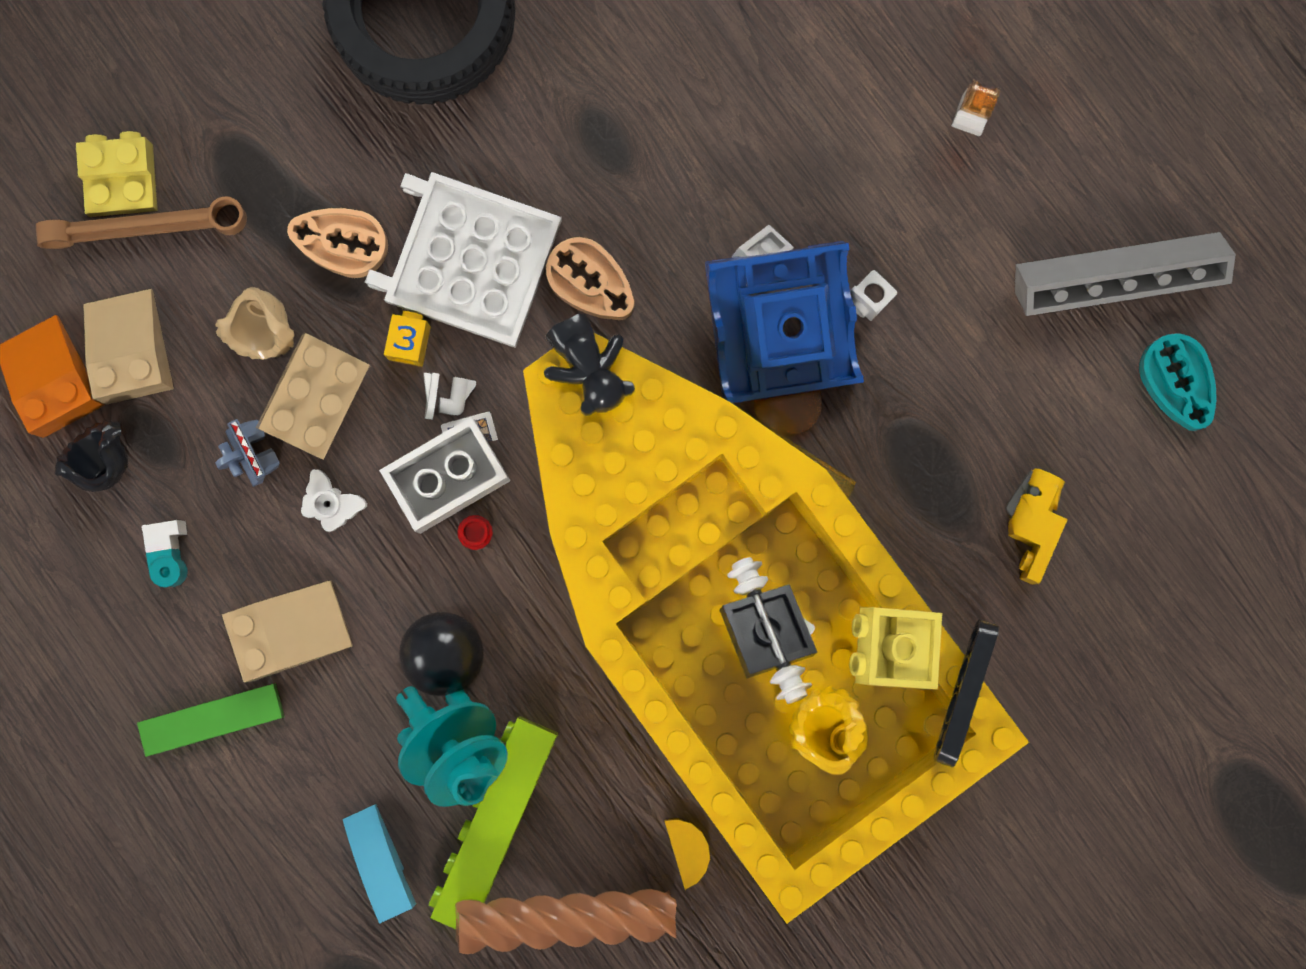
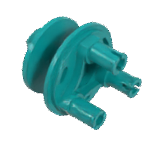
M410 686L405 688L403 691L408 698L406 699L402 693H399L396 697L397 703L410 719V727L403 729L397 737V741L402 745L398 757V769L403 778L413 785L424 786L425 794L437 806L448 807L458 804L469 806L483 801L488 787L501 774L508 757L506 746L498 737L494 736L496 719L492 711L484 704L472 702L464 689L445 695V702L449 706L435 711L433 707L426 705L416 687Z

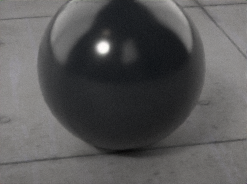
M448 612L431 613L415 621L404 634L399 650L400 665L407 680L416 689L433 696H445L467 688L478 676L484 658L483 643L475 627L463 617Z

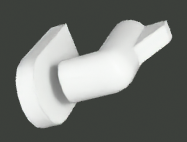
M423 373L427 399L425 419L432 420L439 374ZM453 377L450 399L439 398V413L450 415L462 414L465 400L475 388L476 381Z

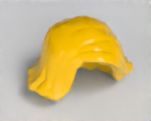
M828 686L823 690L819 688L814 690L809 698L803 700L800 708L795 709L793 714V722L789 726V731L793 736L791 740L792 747L797 749L802 757L814 763L823 771L832 775L844 774L851 768L858 757L862 755L868 745L867 724L864 716L859 712V702L851 698L850 693L842 688L835 691L831 686Z

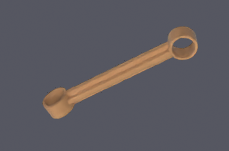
M220 197L214 200L209 208L79 222L46 220L36 223L37 246L45 249H62L71 247L74 243L208 228H216L224 235H235L245 227L247 215L237 200L231 197ZM227 205L236 206L239 211V218L236 223L229 227L220 226L216 222L218 211Z

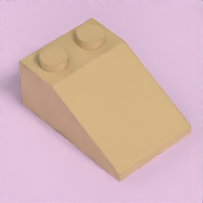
M152 289L84 304L86 368L94 400L107 405L174 389Z
M331 580L222 614L243 682L256 681L353 647Z

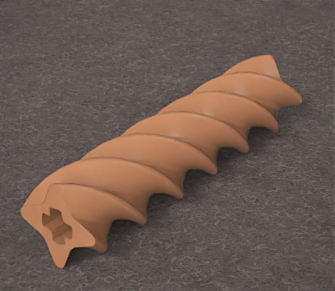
M653 889L640 890L630 895L611 891L595 897L577 893L564 896L559 900L545 895L534 896L523 902L513 898H499L487 904L476 900H463L455 904V938L458 943L459 953L474 954L486 946L496 951L509 952L523 943L534 949L541 950L552 947L559 940L568 946L582 947L591 942L595 937L609 945L619 944L630 935L646 943L658 940L665 933L676 939L675 917L677 903L676 899L671 897L669 890L663 893Z

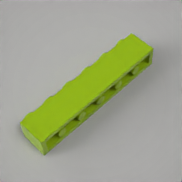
M521 716L517 718L515 723L508 722L501 741L506 742L505 746L508 751L506 765L498 778L488 787L483 801L472 805L478 809L473 821L466 819L460 831L458 840L463 841L458 855L452 852L443 871L449 875L443 888L437 885L429 902V906L434 908L431 919L456 929L455 904L457 902L476 900L485 903L558 736V732Z

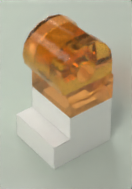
M973 80L961 97L951 126L980 136L996 105L1000 89L985 88L977 80Z

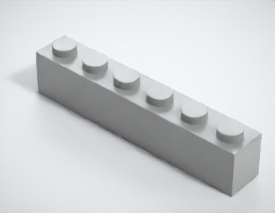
M1217 232L1016 264L1015 294L1026 316L1232 284L1236 254L1222 234Z

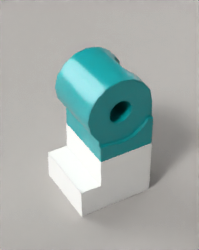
M174 520L143 525L142 531L151 580L160 587H176L181 585L187 577L188 569L181 559L178 536L187 535L186 522Z

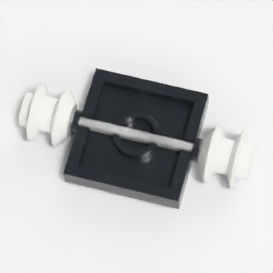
M751 557L744 558L732 564L733 570L727 576L738 581V585L733 590L734 593L747 595V598L722 605L719 611L746 678L776 669L777 672L770 680V683L780 685L782 691L776 697L777 700L785 699L787 704L799 701L808 696L806 690L812 684L802 682L800 676L806 670L805 667L791 666V664L813 657L817 653V649L790 584L762 593L761 589L768 581L767 576H759L757 571L762 566V562H753Z

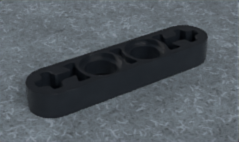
M979 619L974 626L934 752L935 762L954 767L959 759L997 640L999 626Z

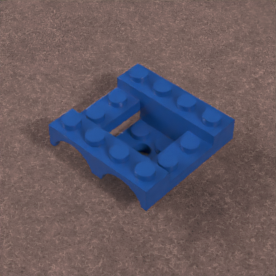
M837 241L789 251L705 261L723 399L731 403L864 382L855 349L856 306L851 297L847 276L849 243ZM806 285H812V286H813V287H806V288L793 289V290L780 291V292L767 293V294L754 295V296H750V295H749V294H754V293H761V292L774 291V290H780V289H787V288H793V287H800V286H806ZM790 317H797L801 323L800 331L795 336H786L783 332L784 322Z

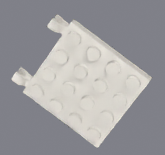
M431 172L428 181L405 173L401 183V187L404 188L403 192L422 197L393 278L369 269L365 283L372 289L387 292L384 301L388 304L516 348L562 218Z

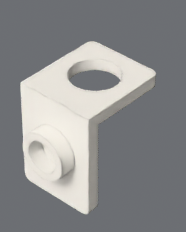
M875 270L871 271L858 286H854L850 290L853 303L856 306V314L862 318L866 316L870 321L897 295V291ZM870 284H877L884 291V297L878 303H874L864 294L865 288Z

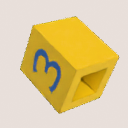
M403 311L402 316L392 314L384 350V356L388 360L423 367L431 329L428 322L423 320V315L410 311Z

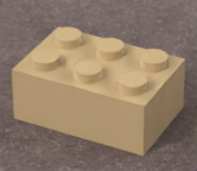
M307 333L302 334L256 428L324 460L370 365Z

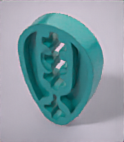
M1168 334L1152 342L1144 350L1139 363L1140 377L1149 395L1168 417L1187 430L1197 431L1206 428L1214 419L1217 401L1213 368L1207 352L1197 340L1184 334ZM1164 345L1166 348L1173 347L1174 353L1170 355L1173 363L1179 362L1182 368L1177 371L1181 379L1187 378L1189 384L1185 386V390L1175 387L1174 382L1179 379L1175 372L1169 373L1166 367L1171 364L1168 356L1162 357L1160 355ZM1193 408L1203 411L1199 421L1197 419L1191 420L1189 414L1193 412Z

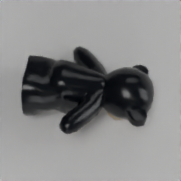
M577 314L554 325L546 334L548 343L566 360L570 368L551 366L545 369L544 376L550 381L582 384L584 401L580 409L584 416H590L594 412L604 413L618 407L626 396H630L635 392L632 382L621 380L619 376L609 370L623 346V337L621 335L615 334L612 336L605 350L600 354L592 325L585 314Z

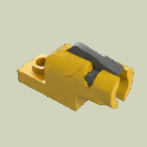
M1037 468L1026 474L1005 506V510L1011 517L1008 525V536L1033 547L1031 551L1027 550L1024 553L1019 564V569L1022 570L1019 579L1032 585L1040 584L1068 520L1052 512L1053 510L1057 511L1065 481L1056 475Z

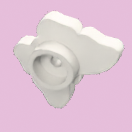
M315 469L311 471L310 480L306 487L307 494L303 497L301 513L307 518L315 517L317 520H321L322 528L325 531H335L345 525L347 519H352L358 512L367 507V502L362 497L354 494L341 495L339 489L332 488L330 479L323 471ZM327 501L330 502V507L326 506Z

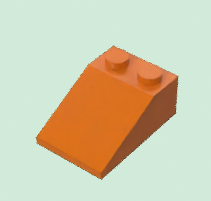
M54 315L0 344V366L9 394L29 434L45 438L105 406L104 403L93 399L87 370L58 315Z

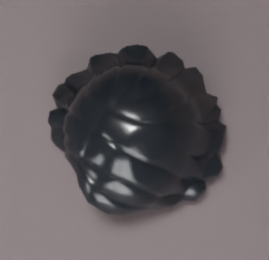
M104 420L102 423H95L92 427L86 428L83 434L77 435L74 441L68 443V446L64 448L62 454L57 456L55 475L62 476L84 491L99 492L112 488L120 481L123 473L128 468V456L120 442L122 433L120 424L117 421Z

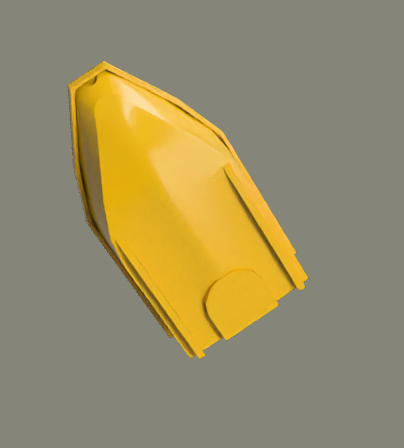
M594 333L601 354L609 340ZM623 347L609 370L619 376L621 380L632 382L635 392L630 396H626L618 407L604 413L594 412L590 416H584L581 413L580 408L584 401L582 384L561 383L545 378L544 371L548 367L570 368L566 360L554 348L523 370L549 532L585 646L786 924L1029 743L983 681L956 765L950 767L934 761L936 744L965 656L943 626L941 627L938 690L855 683L856 676L851 674L849 663L851 655L857 653L858 637L853 635L852 621L856 614H860V607L932 611L828 471L731 402ZM749 557L753 559V562H762V566L757 570L759 576L768 577L767 583L761 589L762 593L790 584L803 618L815 626L811 637L817 653L813 657L791 664V666L797 665L806 669L800 677L803 683H811L812 686L806 690L808 696L805 698H809L812 692L818 688L823 690L831 686L835 691L840 688L845 689L850 693L851 698L859 702V712L864 716L867 724L868 745L862 755L858 757L851 768L844 774L832 775L823 771L814 763L802 757L799 751L792 747L791 740L793 736L789 731V726L793 722L792 717L795 709L800 708V704L805 698L787 704L785 699L777 700L776 697L782 691L780 685L770 683V680L777 672L776 669L746 678L719 611L722 605L747 598V595L734 593L733 590L738 585V581L727 576L733 570L732 564Z

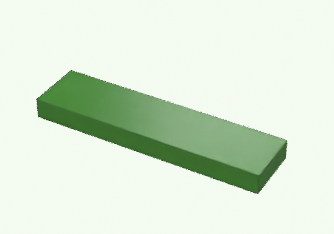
M275 683L137 722L145 757L281 719L285 716Z

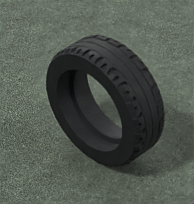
M323 0L322 2L328 32L343 61L351 69L352 73L374 92L386 98L391 97L392 100L408 104L412 102L418 105L434 104L437 101L442 103L450 99H456L458 95H465L472 89L474 90L480 82L488 79V76L496 70L495 66L501 63L514 32V0H478L476 22L461 42L450 50L434 57L406 59L388 54L372 40L363 21V0Z

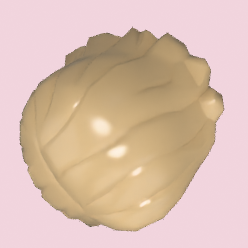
M250 287L244 290L233 301L226 317L218 319L215 324L218 327L216 334L221 338L222 342L228 344L229 348L238 355L249 356L252 360H264L270 357L278 358L281 354L285 355L290 350V347L293 348L294 331L288 324L283 303L269 292L259 288Z

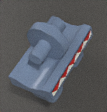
M238 419L227 423L229 429L225 431L234 451H232L228 442L220 444L218 447L223 457L219 458L215 464L219 470L229 468L233 477H237L243 474L239 462H241L252 486L255 487L263 483L265 476L277 469L280 463L272 448L255 455L251 444L265 438L264 432L256 428L259 421L252 420L240 424Z

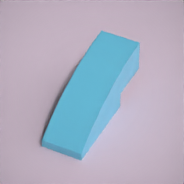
M372 805L344 818L343 823L349 844L379 924L412 909L416 905L415 899L402 872L404 867L377 805Z

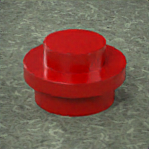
M479 515L466 517L458 527L459 541L463 546L471 550L485 548L493 536L490 522Z

